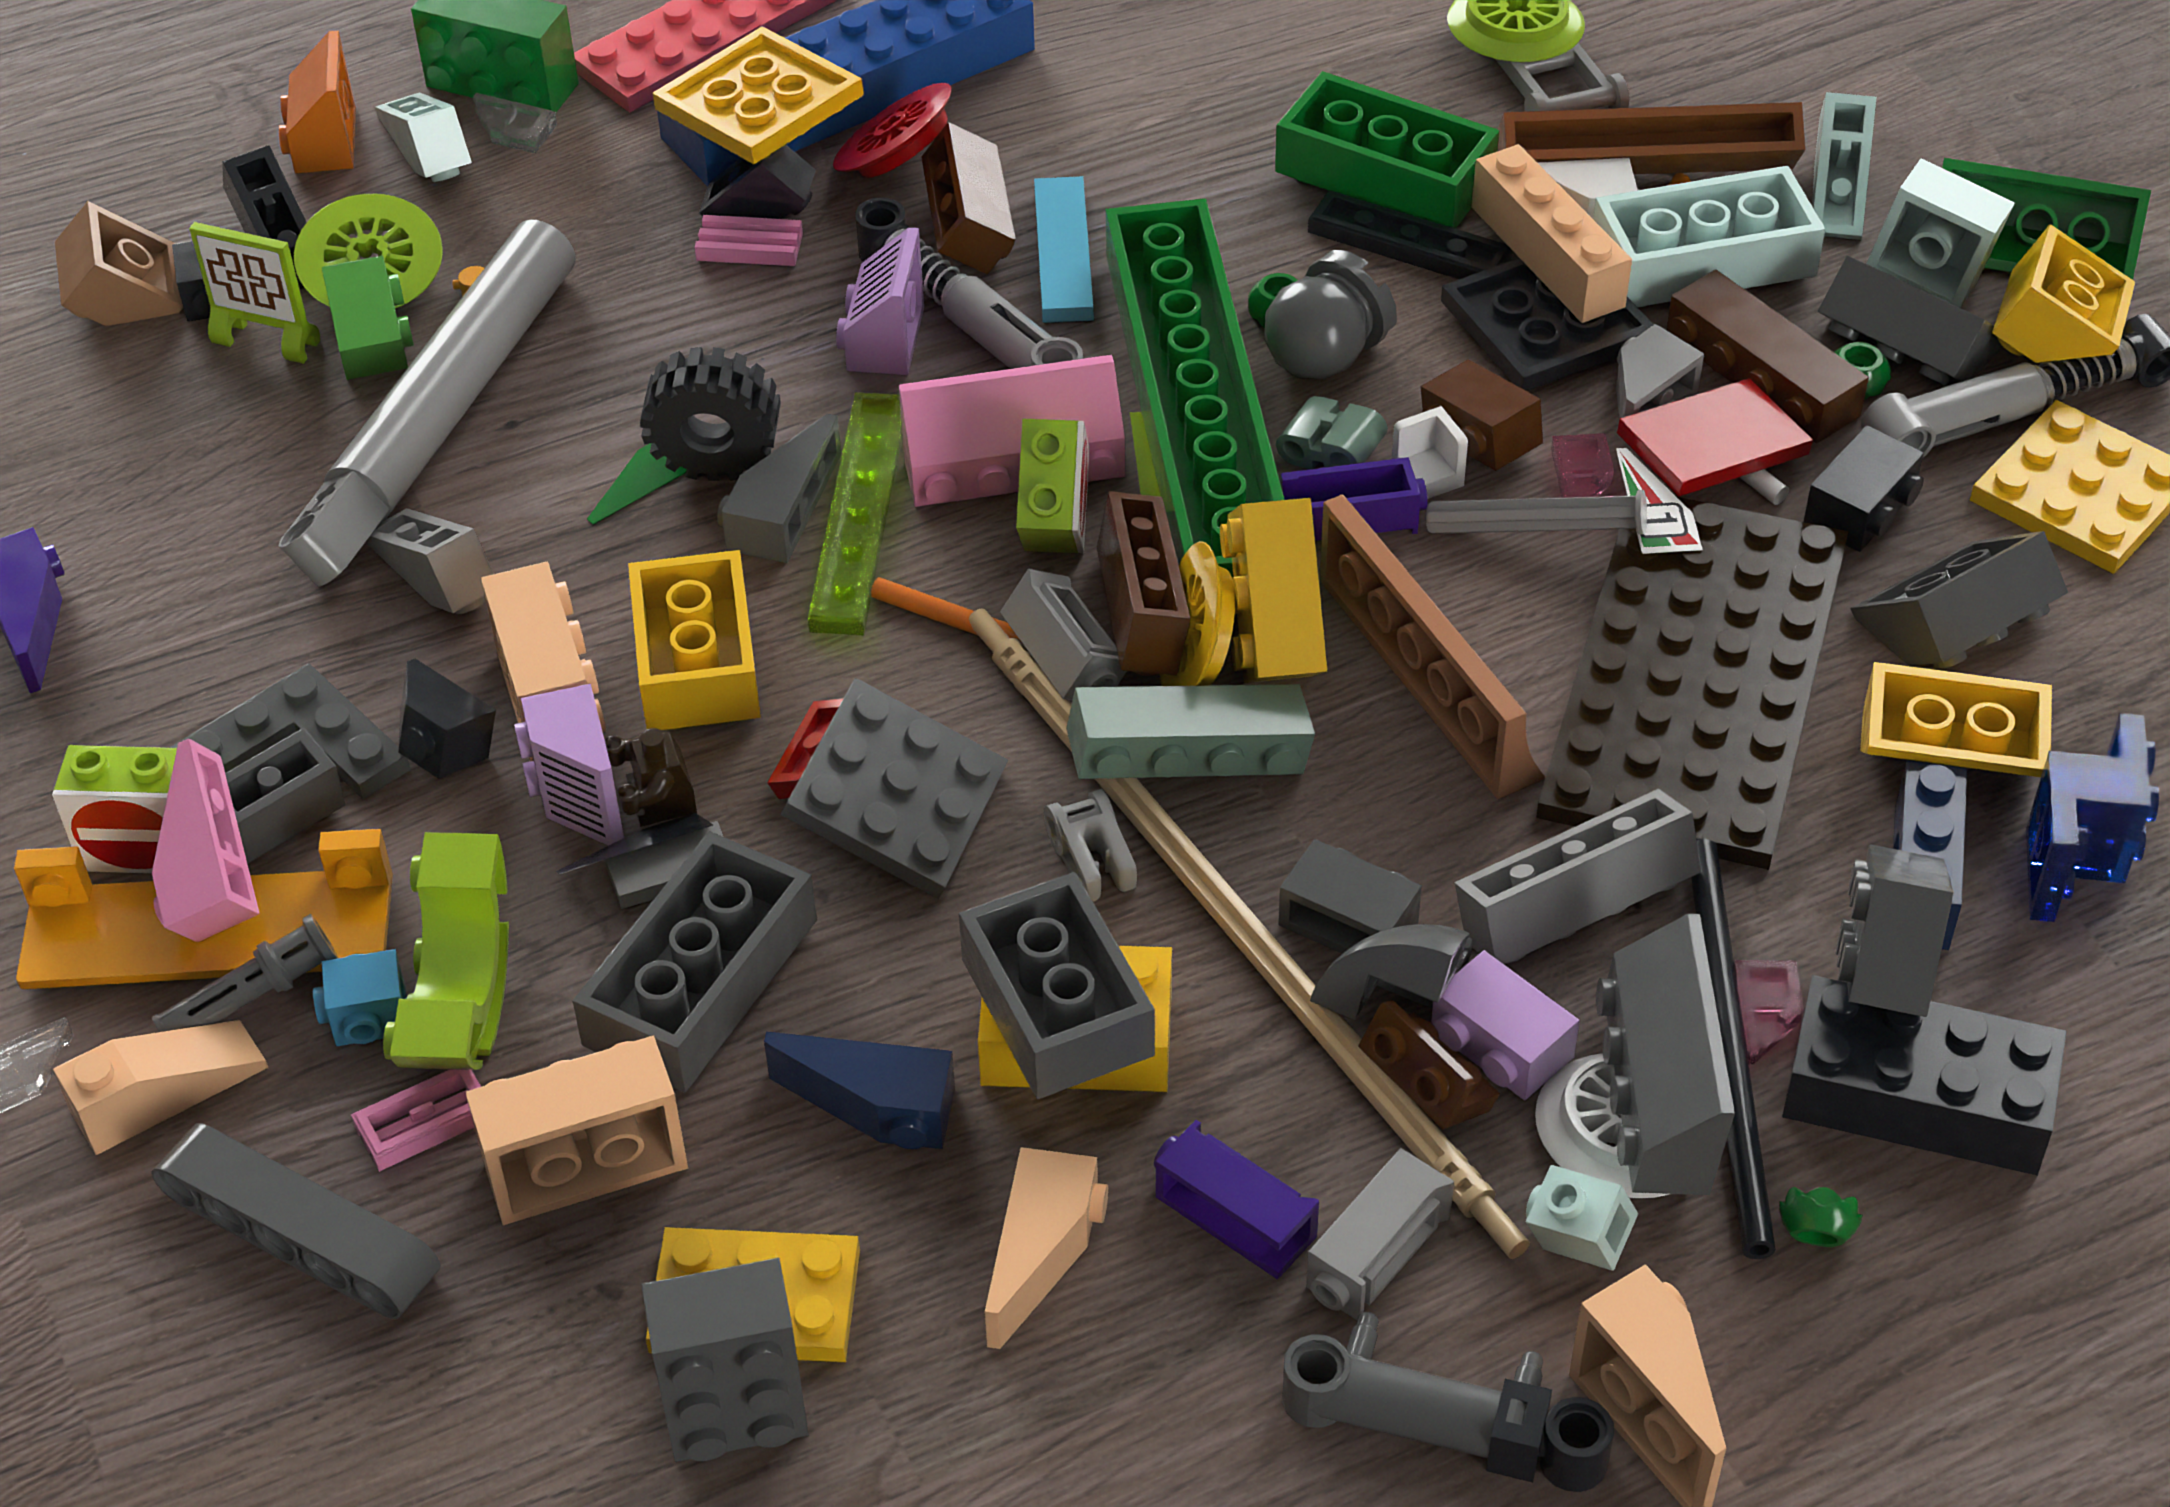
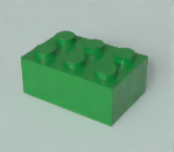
M418 0L411 8L426 87L553 117L579 84L566 5L544 0Z

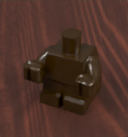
M651 728L645 730L639 736L626 740L619 736H610L605 739L611 766L623 765L625 761H630L633 773L626 774L627 784L620 786L617 790L622 810L627 815L637 814L640 827L697 813L694 789L680 747L670 732L663 733L659 729Z

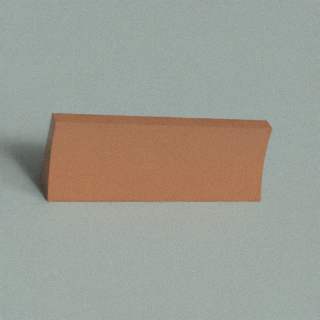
M1342 494L1324 501L1320 582L1497 800L1544 780L1546 777L1534 762L1529 751L1526 737L1527 713L1347 498Z

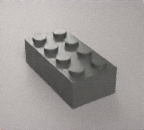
M708 831L572 1000L582 1046L594 1052L610 1049L621 1042H633L654 1035L672 1087L686 1093L817 921L812 874Z

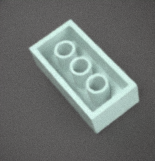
M1789 166L1596 197L1593 220L1632 258L1627 297L1637 307L1670 302L1671 295L1715 269L1743 289L1817 276L1825 234V227Z

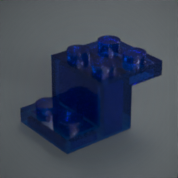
M2119 713L2106 756L2048 751L2026 826L2030 920L2055 922L2061 900L2072 898L2075 878L2125 883L2133 860H2142L2146 845L2145 823L2146 821L2154 822L2156 820L2159 808V788L2149 784V777L2153 773L2156 747L2154 741L2146 740L2144 715Z

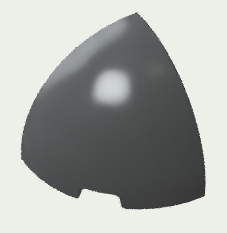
M1433 924L1405 925L1375 933L1346 950L1330 965L1315 986L1310 1001L1355 1020L1375 987L1379 986L1433 1009V1001L1439 1002L1453 976L1469 963L1473 939L1469 938L1470 933L1453 927Z

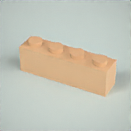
M1519 144L1476 159L1471 207L1581 323L1626 307L1632 258Z

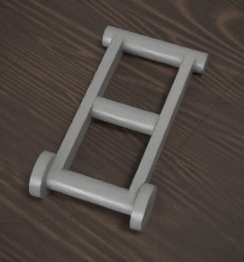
M1579 43L1562 55L1542 61L1510 62L1495 59L1524 96L1525 111L1584 110L1607 105L1609 109L1629 107V91L1624 77L1620 73L1605 77ZM1573 66L1590 88V90L1549 99L1531 75Z

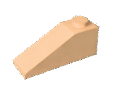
M235 1020L112 1039L53 1068L70 1113L95 1155H98L267 1069L268 1065L241 1021Z
M1020 1148L985 1308L987 1347L1002 1348L1086 1250L1092 1222H1104L1108 1201V1185L1098 1183L1097 1157Z

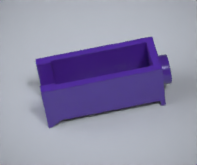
M1409 457L1281 473L1280 484L1284 500L1311 498L1315 541L1322 540L1323 502L1342 494L1375 533L1411 529L1412 534H1418L1419 512L1426 510L1428 505L1425 481L1423 478H1415Z
M1195 1120L1179 1137L1176 1135L1169 1137L1158 1150L1154 1159V1167L1156 1168V1198L1277 1280L1317 1238L1318 1199L1301 1197L1300 1193L1209 1133L1205 1136L1201 1133V1122Z

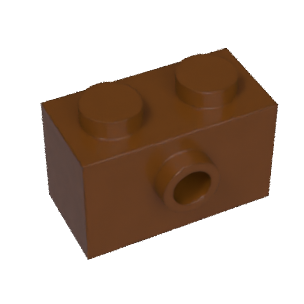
M1469 359L1420 386L1422 413L1442 406L1467 437V456L1476 459L1495 471L1543 444L1541 399Z

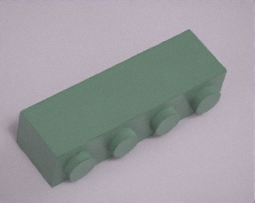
M1300 684L1075 687L1066 728L1078 779L1304 774L1315 736Z

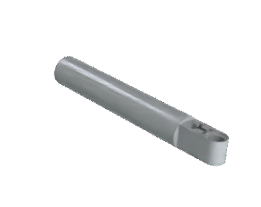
M525 220L517 225L325 476L323 485L283 535L279 542V547L316 586H323L337 577L348 566L378 524L387 519L573 269L576 261L574 249L565 235L557 228L539 220Z

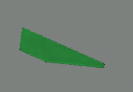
M652 443L640 448L588 516L587 520L594 525L685 474L687 469L679 467L673 472L666 468L667 457L663 456L656 460L650 454Z

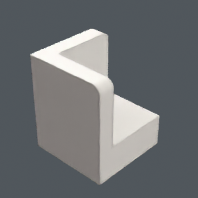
M1442 406L1395 423L1392 459L1409 457L1415 478H1423L1425 481L1428 499L1464 486L1468 440Z

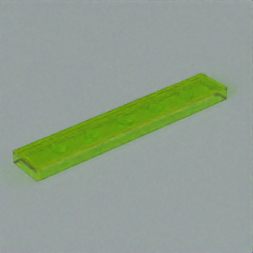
M855 392L808 615V626L811 633L862 636L865 634L871 603V588L875 581L903 436L900 395L862 392Z

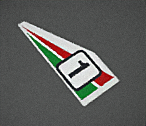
M1616 448L1627 495L1636 496L1637 490H1644L1646 495L1645 534L1637 533L1642 554L1703 550L1693 513L1627 448Z

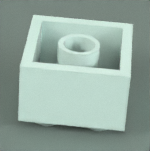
M1920 159L1900 187L1866 264L1961 308L1978 282L2015 203L1924 159Z

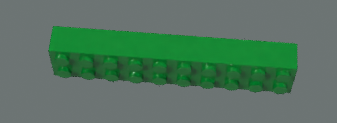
M1204 198L1105 209L1107 262L1160 496L1163 497L1178 566L1187 550L1193 544L1202 541L1210 546L1218 566L1227 569L1233 579L1232 558H1223L1221 551L1220 525L1227 524L1228 514L1241 504L1284 500L1207 200Z

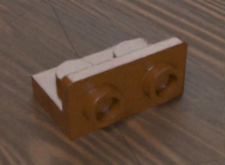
M1393 1000L1380 1004L1358 1047L1442 1130L1490 1112L1500 1093L1481 1076L1479 1069L1474 1064L1465 1060L1457 1051H1453L1439 1039L1437 1029L1430 1022L1422 1019L1416 1012L1407 1014Z

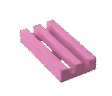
M703 215L702 228L699 229L698 233L699 241L695 243L696 261L795 266L803 236L802 220Z
M449 1069L351 1114L354 1127L359 1136L362 1137L368 1153H371L378 1171L380 1172L474 1128L465 1092L479 1088L481 1085L472 1070ZM463 1088H466V1089H467V1090H465V1091H463V1092H460V1093H458V1094H456V1095H454V1096H452V1097H450V1098H447V1099H445V1100H443V1101H441V1102H439V1103L433 1105V1102H435V1101H437V1100H439V1099H441V1098H444V1097H446V1096H448V1095H450V1094H452V1093H454V1092H457V1091H459V1090H461V1089H463ZM406 1114H410V1116L400 1121H397L389 1126H386L376 1132L374 1130Z

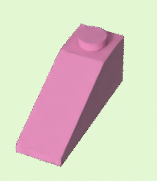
M188 738L178 743L152 869V877L157 894L154 898V909L164 928L195 942H200L260 913L222 758L219 754Z

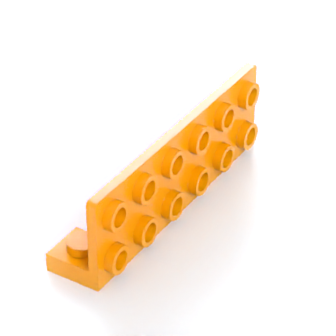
M381 829L320 832L318 851L324 871L250 875L260 914L200 942H195L164 928L154 909V898L157 896L154 881L92 885L78 846L17 850L14 870L29 905L16 975L17 983L21 989L221 978L253 959V951L257 949L256 946L263 941L272 944L303 925L302 919L309 914L314 916L326 934L338 958H344L352 954L386 951L393 873ZM322 963L308 972H322Z

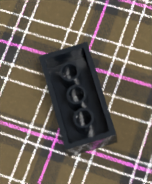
M1812 975L1782 1117L2038 1176L2053 1132L2067 1031L1930 1001L1927 1017L1849 1002L1847 982Z

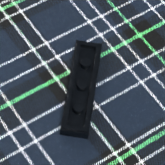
M1331 190L1326 193L1308 219V233L1456 279L1471 276L1512 260L1513 250L1507 244Z

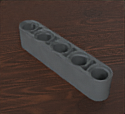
M196 1123L151 1171L156 1185L179 1205L390 1319L399 1318L441 1268L437 1255L428 1245L413 1234L203 1123Z

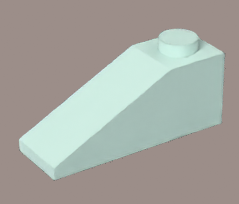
M419 92L375 107L380 121L415 173L425 178L431 177L432 182H438L459 175L458 167L472 163L453 105Z
M1826 92L1819 117L1812 207L1825 227V237L1861 240L1877 97Z

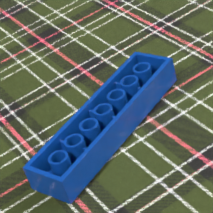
M875 0L785 37L789 41L862 78L864 91L862 97L786 145L795 152L872 119L891 104L921 88L936 83L952 85L1035 50L1033 2L1030 0ZM657 111L661 139L707 187L710 181L740 158V156Z

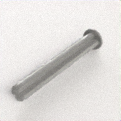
M1637 490L1636 496L1432 501L1427 505L1425 519L1428 532L1432 534L1637 529L1638 534H1645L1647 503L1644 490Z

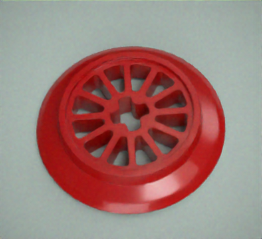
M936 83L910 93L882 110L844 143L834 158L833 168L842 172L858 170L863 177L871 178L889 172L914 157L928 146L947 124L948 116L944 108L951 95V86L947 83Z

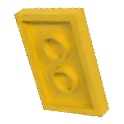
M665 1227L656 1281L780 1258L797 1360L846 1362L860 1254L858 1236ZM647 1328L646 1344L648 1353H652L649 1330Z

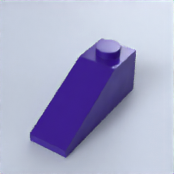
M34 527L0 538V628L30 694L41 690L62 604V597L55 578L65 575L53 544L42 547Z

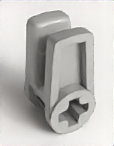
M1099 789L1089 792L1088 799L1063 807L1058 802L1044 806L1047 832L1056 853L1062 857L1069 873L1076 872L1093 902L1101 897V875L1099 873V862L1094 861L1090 852H1097L1101 855L1105 863V872L1110 873L1118 890L1126 892L1136 888V865L1117 825L1112 805L1105 791Z

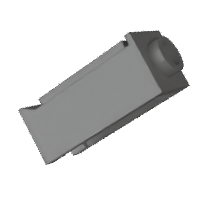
M1028 569L1000 613L1061 697L1073 700L1075 687H1118L1119 682L1127 671H1123L1120 668L1116 645L1073 590L1069 576Z
M1400 1148L1308 1251L1306 1287L1327 1308L1335 1311L1342 1310L1357 1320L1359 1314L1364 1312V1303L1370 1306L1437 1229L1438 1223L1447 1221L1450 1218L1454 1181Z

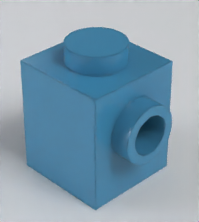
M396 949L368 954H352L344 958L322 961L323 986L313 988L314 1007L318 1023L330 1024L336 1046L354 1043L366 1044L383 1039L387 1022H395L398 999L407 998L406 985Z

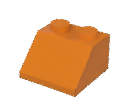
M339 30L329 31L289 75L288 95H281V112L284 124L286 125H279L280 147L283 155L291 154L295 174L354 168L356 106Z

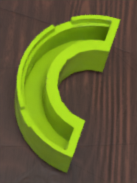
M425 832L421 855L413 856L410 866V885L413 892H418L422 916V938L416 939L413 953L414 971L418 975V980L414 993H409L406 999H398L395 1022H387L383 1037L384 1056L387 1060H392L400 1068L479 1070L483 1067V1060L475 1059L477 1056H490L497 1036L506 985L509 922H499L497 894L506 895L508 892L502 846L498 834Z

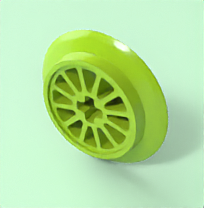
M1454 0L1447 15L1448 26L1452 34L1464 46L1486 57L1510 62H1535L1562 55L1580 41L1585 30L1584 17L1571 0Z
M360 194L337 200L319 210L308 220L295 244L294 265L297 276L304 288L318 301L330 307L322 267L361 260L360 257L372 258L371 255L373 253L378 254V256L383 255L387 275L398 274L404 303L407 304L423 293L436 277L442 261L443 246L436 225L416 205L404 199L385 194ZM363 230H372L369 234L363 233ZM356 234L357 238H350L348 235ZM405 304L395 306V308L401 307Z

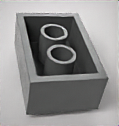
M1869 844L1866 861L1855 859L1851 872L1848 895H1850L1849 907H1852L1851 919L1854 920L1842 918L1835 952V955H1838V980L1847 982L1849 1002L1927 1017L1954 895L1945 861L1943 858Z
M1076 872L959 913L962 961L1036 1099L1046 1097L1155 1056V1009Z
M780 1258L641 1284L652 1355L675 1462L689 1459L709 1461L722 1456L725 1452L754 1446L765 1448L779 1447L787 1444L794 1438L809 1436L793 1327Z

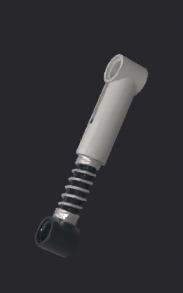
M880 197L864 201L858 206L855 216L859 258L864 262L907 228H911L906 224L905 209L900 202ZM920 239L923 291L930 298H934L936 303L942 305L944 315L1007 367L1014 369L1083 359L1082 348L1077 342L1069 338L1052 337L978 277L961 274L957 267H951V263L948 260H943L942 255L934 253L933 248L925 246V242Z
M2148 314L2137 315L2125 322L2120 346L2113 355L2076 358L2068 361L2042 362L2039 366L2023 362L1907 399L1901 393H1889L1880 397L1868 407L1862 417L1861 428L1864 429L1866 425L1924 452L1923 457H1925L1934 446L2043 411L2046 404L2052 403L2054 397L2063 400L2066 393L2075 396L2079 389L2083 392L2089 391L2091 385L2095 388H2100L2103 381L2107 384H2112L2114 381L2137 379L2145 387H2156L2170 379V334L2153 316Z

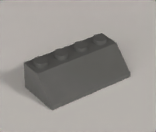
M1686 914L1615 952L1608 978H1599L1597 983L1598 1016H1607L1608 1023L1603 1036V1058L1606 1065H1614L1615 1076L1612 1077L1610 1086V1107L1612 1114L1621 1115L1622 1126L1619 1129L1617 1139L1618 1162L1620 1166L1629 1167L1633 1193L1710 1195L1735 1115L1700 914Z

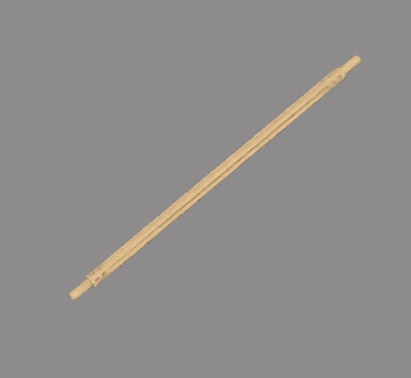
M985 609L974 611L969 616L970 624L977 635L993 652V662L1003 671L1004 675L1014 684L1019 693L1029 701L1072 752L1066 729L1072 705L1071 701L1061 697L1032 655L1017 638H1009ZM1137 778L1095 779L1413 1154L1454 1181L1452 1201L1457 1204L1465 1217H1475L1510 1259H1515L1522 1255L1529 1247L1530 1242L1494 1201L1496 1193L1492 1187L1482 1179L1479 1172L1468 1163L1467 1158L1460 1150L1454 1147L1429 1116L1358 1047L1361 1038L1341 1014L1310 1001L1316 985Z

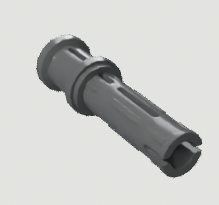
M309 914L302 919L303 925L272 944L267 941L256 946L257 949L253 951V959L216 981L207 984L199 991L164 1012L152 1016V1020L158 1032L215 1024L273 988L278 993L282 990L284 992L294 987V979L320 965L322 961L338 959V955L314 916Z

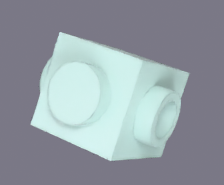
M1550 1165L1542 1185H1537L1530 1194L1525 1222L1543 1250L1614 1271L1638 1216V1212L1622 1185Z

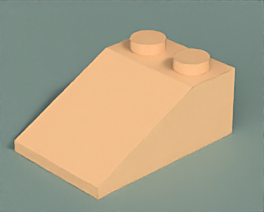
M1645 1264L1581 1303L1569 1376L1590 1400L1599 1403L1609 1412L1617 1432L1682 1507H1712L1726 1452V1445L1693 1323L1686 1303L1679 1291L1670 1283H1662Z

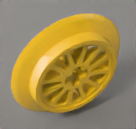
M1199 541L1187 550L1179 564L1191 619L1177 676L1160 674L1162 686H1210L1219 675L1229 649L1235 615L1233 580L1227 569L1218 566L1210 546L1205 542Z

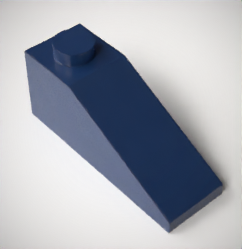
M766 1032L764 1046L769 1079L880 1143L895 1144L905 1149H918L921 1147L943 1149L955 1091L952 1051Z

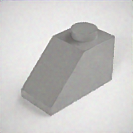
M1654 324L1639 336L1628 339L1621 347L1617 357L1619 367L1616 394L1619 420L1629 415L1665 405L1671 400L1678 401L1696 395L1699 390L1704 353L1657 324Z

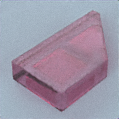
M1606 433L1552 437L1551 452L1561 498L1598 497L1612 484L1614 467Z
M1796 960L1734 961L1749 1064H1755L1801 1022L1804 1008Z

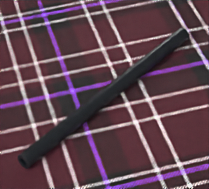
M1699 839L1696 841L1701 872L1692 876L1691 881L1696 914H1700L1735 1111L1727 1142L1742 1251L1747 1258L1764 1259L1773 1255L1776 1248L1718 849L1714 841Z

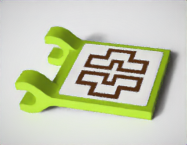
M194 222L189 230L211 307L208 324L210 341L215 344L231 347L234 343L232 327L244 330L247 326V321L282 328L284 330L281 350L284 359L304 364L308 359L305 352V344L317 346L320 342V332L316 325L307 321L288 242Z

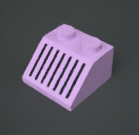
M907 228L861 263L856 284H848L845 300L847 318H839L836 335L837 348L845 349L847 371L908 375L924 310L919 228Z
M591 684L521 698L525 722L514 724L521 758L533 756L534 760L522 763L529 796L541 795L546 818L608 846L623 839L624 835L612 769Z

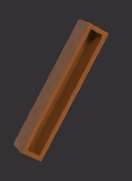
M1802 102L1504 112L1498 130H1500L1498 151L1519 144L1536 162L1629 158L1634 175L1754 171L1789 166L1790 169H1793L1806 150Z

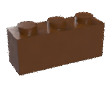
M948 122L921 156L937 251L988 274L1000 259H1004L1009 255L1016 240L998 147L996 144Z

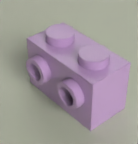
M1483 950L1453 976L1439 1002L1433 1001L1431 1024L1437 1029L1439 1039L1450 1049L1461 1052L1481 1067L1493 1083L1501 1087H1507L1525 1101L1574 1058L1580 1020Z

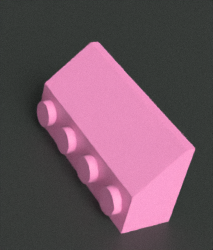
M1112 355L899 385L904 459L915 507L1018 492L1022 419L1084 421L1090 447L1088 482L1125 477V435Z

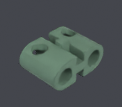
M1313 396L1306 401L1278 437L1276 448L1285 461L1306 469H1315L1319 462L1324 463V468L1365 463L1387 434L1388 427L1384 418L1373 409L1350 403L1345 411L1342 412L1339 410L1338 400Z

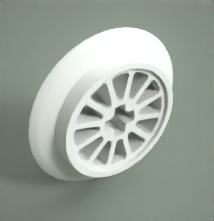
M1603 1053L1582 1057L1566 1064L1544 1084L1536 1104V1126L1544 1147L1561 1168L1620 1184L1629 1198H1655L1669 1195L1663 1193H1633L1629 1167L1620 1166L1618 1162L1617 1139L1619 1129L1622 1126V1119L1611 1112L1610 1086L1612 1077L1615 1076L1614 1065L1605 1064ZM1606 1143H1615L1616 1146L1612 1147Z

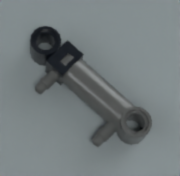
M1363 1312L1359 1314L1356 1326L1352 1328L1347 1348L1338 1340L1327 1335L1311 1334L1300 1337L1293 1342L1284 1355L1282 1404L1286 1413L1295 1422L1306 1427L1322 1428L1338 1421L1488 1458L1487 1472L1532 1483L1540 1457V1467L1544 1476L1554 1486L1565 1491L1582 1492L1592 1489L1603 1480L1606 1474L1614 1438V1423L1609 1412L1599 1403L1581 1397L1560 1400L1549 1411L1552 1389L1540 1387L1543 1377L1541 1372L1543 1358L1535 1351H1528L1522 1355L1514 1380L1505 1378L1503 1389L1499 1391L1371 1360L1378 1337L1376 1331L1379 1320L1375 1314ZM1321 1378L1327 1381V1383L1311 1384L1305 1380ZM1579 1441L1588 1447L1584 1449L1574 1448L1565 1442Z

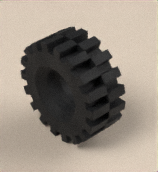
M702 347L690 348L688 358H685L680 351L670 355L668 364L661 361L655 367L654 375H650L640 419V427L643 428L641 437L644 445L652 443L650 454L656 460L663 456L667 457L666 468L675 472L679 467L687 469L685 477L697 480L698 473L708 474V481H719L720 474H727L730 481L737 480L742 474L743 468L746 471L771 454V449L774 447L781 404L780 394H775L777 385L772 378L763 380L765 369L758 363L749 368L746 366V356L736 352L733 359L724 357L725 349L713 347L712 355H704ZM711 414L722 418L726 422L720 424L707 423L693 415Z

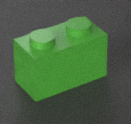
M383 255L322 267L346 380L408 368L404 348L414 346L408 316L397 317L395 306L405 304L398 274L387 275Z

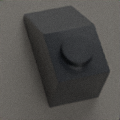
M787 145L779 148L756 164H752L740 157L709 182L699 214L702 217L703 215L770 219H783L790 213L795 216L808 205L812 198L810 187L816 169Z
M416 658L407 661L400 707L398 753L438 779L488 759L496 709Z

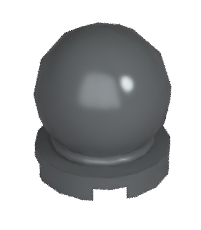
M1331 250L1309 266L1304 278L1279 291L1266 311L1264 340L1276 364L1300 379L1326 380L1350 368L1360 355L1362 349H1369L1385 339L1388 331L1397 322L1396 304L1387 284L1384 283L1378 288L1373 279L1362 270L1368 264L1363 258L1349 251Z

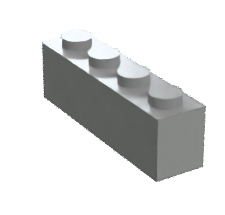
M1656 789L1454 882L1463 931L1470 933L1469 938L1473 939L1472 948L1479 954L1485 950L1503 964L1516 962L1536 949L1558 939L1567 938L1577 930L1609 915L1621 913L1628 906L1658 892L1672 889L1677 883L1700 873L1693 814L1663 791Z

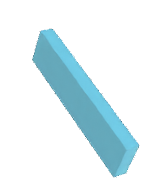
M1083 176L1035 178L1034 191L1043 323L1094 320Z

